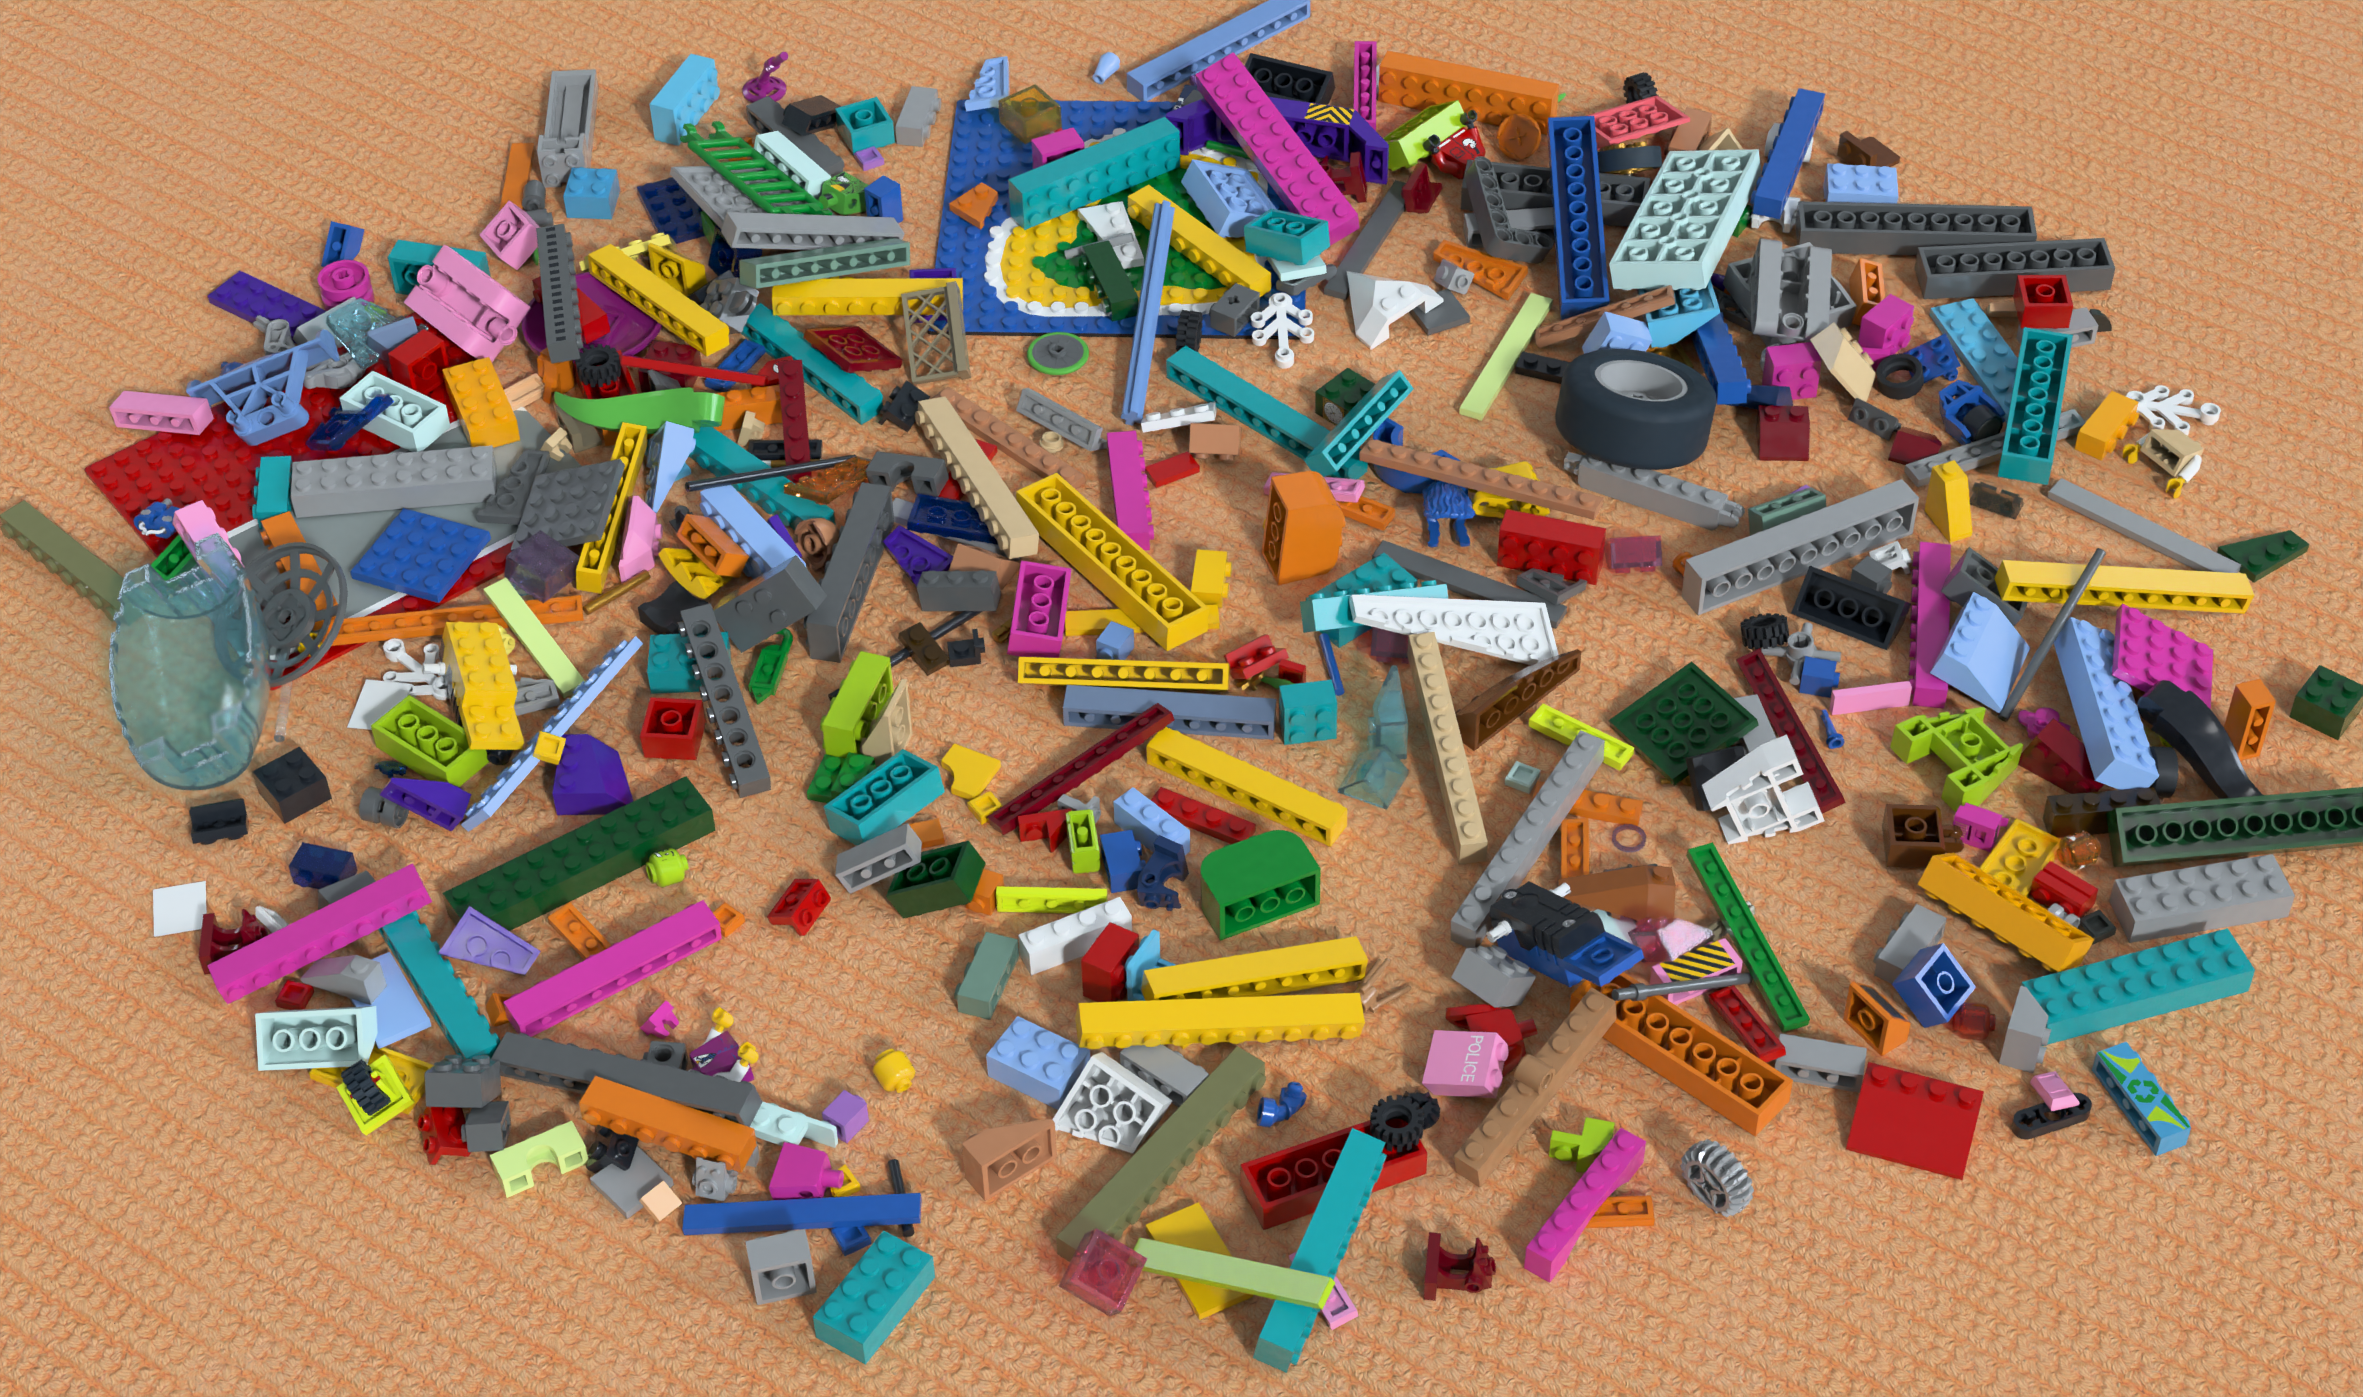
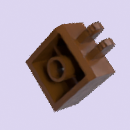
M1886 804L1882 823L1886 867L1926 868L1934 855L1958 853L1963 850L1964 843L1960 840V837L1963 835L1961 827L1942 825L1941 809L1936 805Z

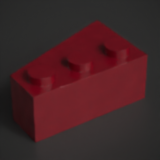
M2054 718L2021 753L2019 766L2070 794L2098 792L2104 786L2103 783L2095 781L2085 745Z

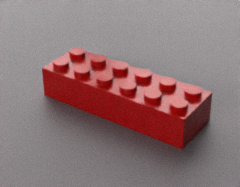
M1391 1119L1386 1122L1392 1128H1403L1408 1125L1402 1119ZM1370 1120L1240 1164V1186L1263 1230L1315 1212L1352 1128L1372 1136L1370 1134ZM1420 1138L1416 1146L1412 1143V1149L1410 1150L1403 1146L1402 1152H1397V1147H1393L1392 1152L1387 1151V1145L1385 1144L1382 1153L1386 1154L1387 1157L1378 1181L1372 1189V1193L1426 1174L1427 1151Z

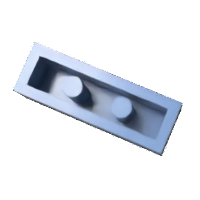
M1134 787L1113 801L1114 823L1124 831L1132 830L1134 838L1140 840V843L1153 853L1155 851L1154 842L1158 835L1183 845L1185 855L1190 852V830Z

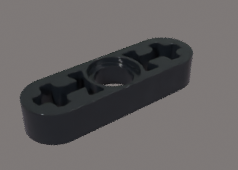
M2073 1093L2079 1101V1105L2074 1108L2069 1107L2051 1111L2044 1102L2020 1110L2014 1115L2011 1126L2012 1132L2018 1138L2028 1140L2084 1122L2090 1115L2092 1102L2082 1093ZM2054 1112L2059 1116V1119L2049 1120L2044 1116V1113Z

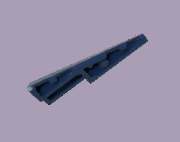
M1751 385V393L1747 394L1746 403L1725 405L1743 406L1758 410L1759 405L1793 406L1790 387Z

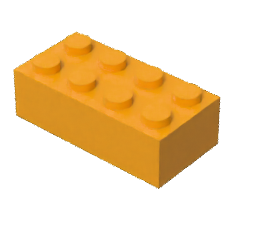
M489 357L442 369L447 394L470 447L493 445V448L520 441L517 419Z

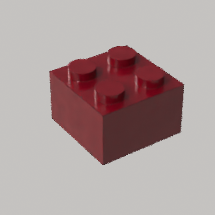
M653 340L645 358L702 366L700 352L691 345ZM639 368L638 370L642 393L651 392L647 372L651 369ZM654 370L678 380L682 388H693L698 376Z

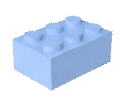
M1840 163L1827 164L1823 184L1825 202L1897 204L1898 184L1896 168L1844 165Z
M1019 1016L1015 1018L986 1054L989 1077L1057 1110L1061 1107L1091 1058L1089 1049L1079 1048L1078 1044Z

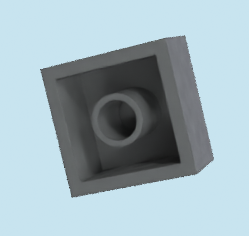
M447 1055L442 1061L435 1063L432 1068L425 1072L426 1107L483 1108L501 1094L500 1060H490V1056L487 1055L474 1056L472 1059H462L461 1055Z

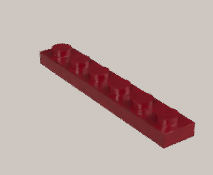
M802 360L778 362L786 466L811 462ZM812 471L787 475V479L806 492L813 491Z

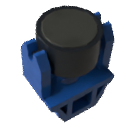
M1957 380L1939 391L1940 414L1945 430L1961 445L2000 433L2003 422H2005L2003 417L2005 412L1997 402L1983 392V387Z

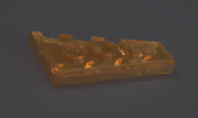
M856 456L835 464L834 469L817 471V476L811 479L809 476L799 478L798 484L786 483L784 484V494L812 500L819 505H827L867 478L866 469L871 459Z

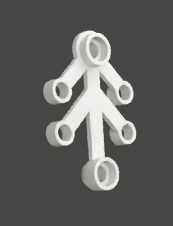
M1276 293L1269 298V306L1264 311L1255 312L1251 315V325L1255 328H1262L1266 320L1277 314V318L1264 330L1253 332L1252 342L1256 346H1263L1267 339L1278 331L1279 349L1275 353V364L1279 368L1286 369L1294 364V353L1288 345V331L1299 337L1300 341L1305 344L1311 343L1314 340L1313 329L1300 327L1286 318V313L1297 318L1299 323L1304 326L1312 323L1313 314L1310 310H1300L1292 305V298L1288 294Z
M2163 385L2156 386L2154 390L2145 394L2139 391H2130L2126 395V397L2139 402L2136 412L2150 423L2149 430L2164 429L2165 420L2156 417L2151 411H2157L2174 426V430H2180L2186 435L2189 434L2190 425L2176 415L2200 418L2203 424L2213 425L2218 421L2221 412L2220 407L2213 403H2205L2201 406V409L2177 406L2178 404H2192L2194 393L2188 389H2183L2179 394L2169 398V389Z
M394 638L384 643L383 649L386 658L392 662H400L412 672L397 673L389 671L383 675V681L399 683L426 682L429 685H412L408 695L416 698V695H433L434 698L439 700L450 699L443 676L437 677L434 674H423L422 665L406 653L402 640ZM431 643L424 647V663H435L439 658V646Z

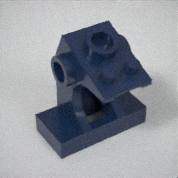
M1158 835L1154 842L1155 851L1138 876L1137 894L1140 906L1150 909L1163 907L1167 911H1172L1173 908H1181L1178 898L1179 894L1165 887L1164 883L1171 877L1184 882L1189 871L1183 845Z

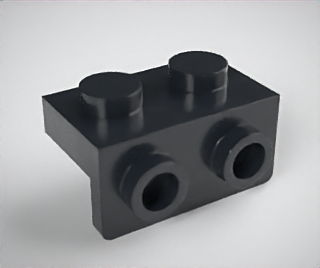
M906 380L901 388L896 386L890 394L889 398L892 401L891 403L886 401L879 413L882 414V417L878 423L883 425L889 419L908 432L916 421L915 412L918 411V401L928 400L930 396Z
M243 798L194 806L189 810L192 821L191 837L193 844L208 845L224 838L236 840L248 834L249 820Z
M597 1125V1136L588 1151V1156L590 1157L586 1168L595 1174L610 1164H614L624 1171L628 1170L639 1139L627 1134H617L609 1128Z

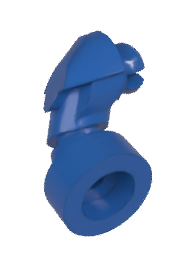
M1293 1081L1287 1087L1282 1088L1279 1105H1277L1275 1099L1262 1097L1257 1110V1126L1270 1128L1274 1123L1281 1122L1284 1119L1288 1120L1306 1101L1307 1095L1303 1092V1086Z

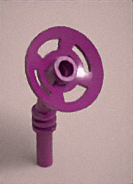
M783 51L776 57L766 60L760 76L752 78L745 83L742 91L746 100L753 103L766 97L774 89L778 91L770 95V98L776 102L784 97L787 90L785 82L778 77L770 76V74L776 71L781 63L788 59L787 52ZM749 90H752V92L758 96L751 94Z

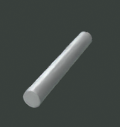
M1127 233L1091 244L1109 240L1112 247L1133 242L1134 239L1132 233ZM1082 246L1064 251L1066 259L1083 255Z

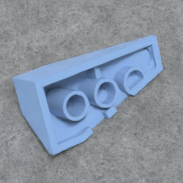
M668 421L650 438L646 467L651 469L646 477V484L650 485V488L647 490L645 503L655 513L658 512L687 457L693 452L696 444V439L693 438L694 429Z

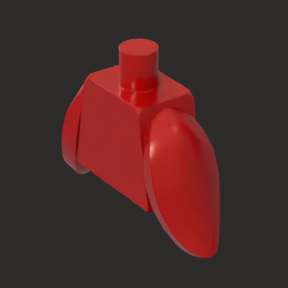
M1488 1004L1446 1008L1445 1018L1451 1024L1468 1029L1469 1032L1497 1033L1508 1044V1058L1504 1061L1502 1078L1512 1072L1518 1066L1522 1057L1525 1056L1526 1050L1523 1039L1538 1034L1533 1018L1517 1023L1512 1010L1509 1008H1495Z

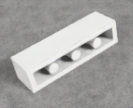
M1120 897L1019 934L1020 957L1030 975L1037 974L1084 956L1109 922L1132 931V916Z

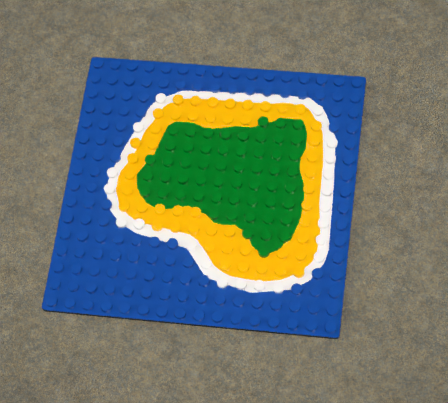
M969 99L957 101L935 269L956 268V277L963 278V318L966 335L1042 336L1053 332H1066L1078 337H1133L1137 316L1112 322L1108 313H1104L1102 309L1101 299L1096 298L1094 285L1089 284L1087 271L1081 268V256L1066 259L1065 250L1098 242L1097 235L1087 228V223L1078 217V209L1024 230L1010 214L1008 179L1033 170L1031 139L1046 135L1041 127L1043 123L1057 120L1062 130L1074 127L1084 141L1085 149L1166 117L1168 112L1175 110L1174 107L1177 102L1010 100V104L1002 108L991 107L966 112L965 102ZM1206 147L1192 151L1188 156L1180 155L1179 168L1080 207L1086 208L1112 202H1123L1128 215V196L1150 185L1215 232L1212 225L1205 219V215L1196 206L1195 201L1181 183L1192 159L1248 169L1275 208L1290 212L1252 160L1210 150ZM982 182L998 192V201L992 207L990 216H986L984 227L979 229L951 212L949 203ZM1128 215L1144 257V265L1124 270L1139 301L1150 230ZM1227 236L1223 238L1271 272V291L1260 297L1259 312L1264 311L1269 306V298L1273 294L1285 293L1277 290L1276 282L1279 280L1278 275L1266 256L1259 257L1256 254L1246 252L1245 236L1239 238ZM1169 244L1155 338H1176L1178 320L1182 310L1201 312L1203 317L1201 338L1252 339L1253 332L1264 330L1277 318V314L1266 320L1262 328L1253 327L1250 320L1235 337L1211 328L1209 310L1214 303L1220 300L1224 292L1230 288L1223 285L1218 279L1208 274L1204 269L1193 263ZM1306 289L1299 295L1290 296L1292 298V305L1300 310H1305ZM1286 313V318H1288L1295 324L1299 325L1300 327L1305 328L1304 325H1301L1299 323L1297 318ZM946 320L935 321L933 325L942 330L948 322ZM931 327L927 331V333L930 335L939 334ZM1278 331L1268 339H1278ZM1288 331V340H1300L1299 337Z

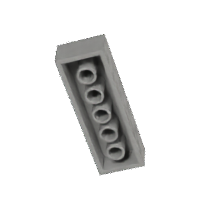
M2270 854L2115 879L2109 902L2129 943L2286 918L2289 916L2295 894L2274 855Z

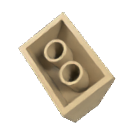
M1833 322L1810 340L1829 371L1854 399L1859 398L1867 402L1876 376L1875 371L1871 367L1874 362L1867 352L1862 354L1863 349L1856 340L1850 341L1853 338L1845 327L1840 329Z

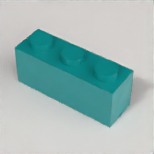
M291 456L261 457L260 467H256V481L259 484L254 486V497L257 504H253L252 513L253 519H258L260 529H263L262 520L292 511L291 483L293 463Z

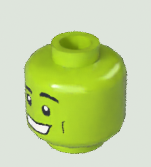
M673 848L653 853L649 857V862L646 863V872L652 884L656 883L661 888L682 882L685 877V871L689 869L685 855H680Z

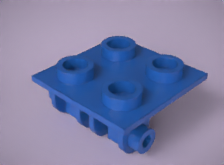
M1946 333L1903 353L1910 354L1921 362L1924 383L1941 375H1944L1945 379L1949 381H1954L1957 378V368L1961 365Z

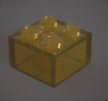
M1036 84L998 100L1000 123L1024 144L1031 142V139L1042 137L1062 128L1061 106Z

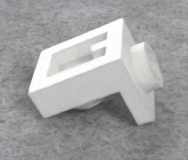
M1898 541L1869 552L1871 558L1892 570L1902 567L1906 575L1911 573L1909 563H1912L1909 551L1907 548L1902 549Z

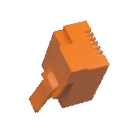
M548 348L541 351L540 356L537 357L538 376L545 383L543 401L551 404L553 392H559L564 395L575 387L573 360L551 364Z

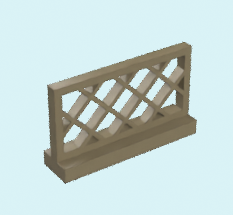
M956 281L946 283L947 286L901 294L913 385L961 377L962 380L971 378L961 294ZM944 294L945 301L939 308L930 303L935 295ZM919 299L923 303L914 312L909 308L908 300ZM927 305L936 311L929 321L920 316ZM940 314L947 318L948 321L942 330L933 325ZM917 318L926 324L919 334L911 330V325ZM930 327L939 333L932 343L923 338ZM943 336L950 341V346L945 352L936 347ZM919 341L929 346L922 356L914 352V347ZM932 350L942 355L935 365L925 360ZM945 359H948L953 363L954 371L942 372L938 368ZM922 363L931 368L926 376L917 377L916 370Z

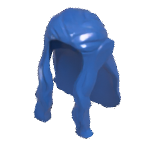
M1435 480L1428 485L1427 489L1422 491L1424 498L1423 515L1427 518L1429 525L1430 541H1428V546L1433 548L1439 544L1440 525L1437 521L1439 518H1455L1453 528L1456 532V540L1460 542L1461 547L1470 546V538L1464 524L1466 519L1473 518L1476 513L1472 509L1468 488Z

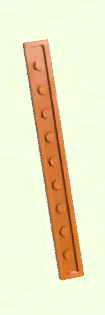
M581 595L524 601L542 625L584 621ZM492 604L346 618L331 646L385 641L394 638L405 639L443 635L446 622L497 623L503 628L510 627ZM331 620L328 630L322 639L323 642L329 634L334 620Z

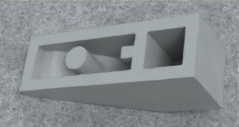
M359 955L319 959L300 978L302 983L370 1005L387 986L380 962Z

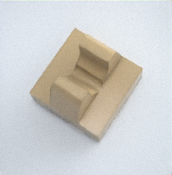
M746 411L737 444L747 446L750 440H761L765 423L755 418L756 413Z
M560 427L545 441L540 451H549L551 458L561 461L564 454L559 449L564 450L567 454L572 449L571 443L566 438L568 433Z

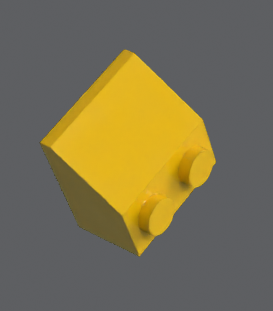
M653 243L648 245L652 273L666 281L686 297L707 283L705 266L700 262L666 247Z

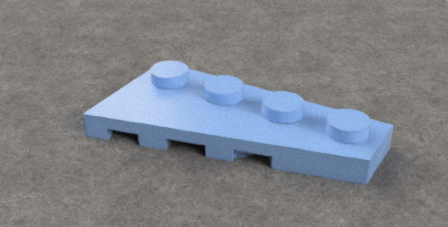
M1008 56L986 59L979 73L980 78L976 79L974 83L975 89L970 91V99L965 102L966 112L991 107L1002 108L1010 104Z

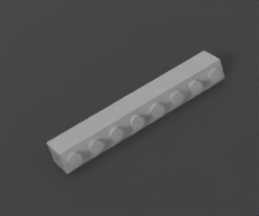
M727 212L721 230L731 248L813 250L888 238L903 240L905 234L895 218L743 212Z

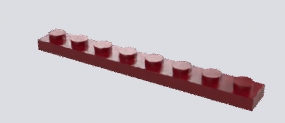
M1759 648L1736 659L1754 695H1758L1767 718L1778 738L1787 734L1803 772V775L1800 777L1803 783L1809 782L1821 813L1823 814L1846 803L1761 649Z
M1156 703L987 817L990 826L1002 835L1013 831L1018 826V816L1038 813L1051 803L1056 802L1063 794L1077 788L1082 782L1101 772L1103 768L1123 757L1125 753L1134 747L1144 743L1146 739L1158 731L1163 730L1175 720L1172 712Z

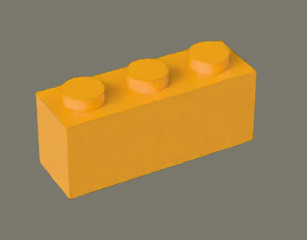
M2111 391L2078 431L2075 450L2102 461L2107 453L2111 454L2114 451L2117 441L2119 439L2123 440L2128 427L2134 426L2137 422L2139 413L2136 411L2139 402Z

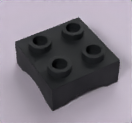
M676 580L658 598L641 604L638 607L640 622L658 635L680 634L677 622H681L680 611L709 603L693 596Z
M1733 746L1685 758L1697 811L1711 809L1702 785L1744 757L1743 746Z

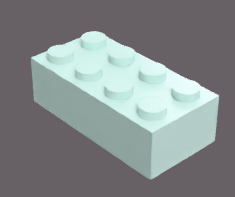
M371 371L340 397L345 420L411 452L423 451L450 428L446 405L374 371Z

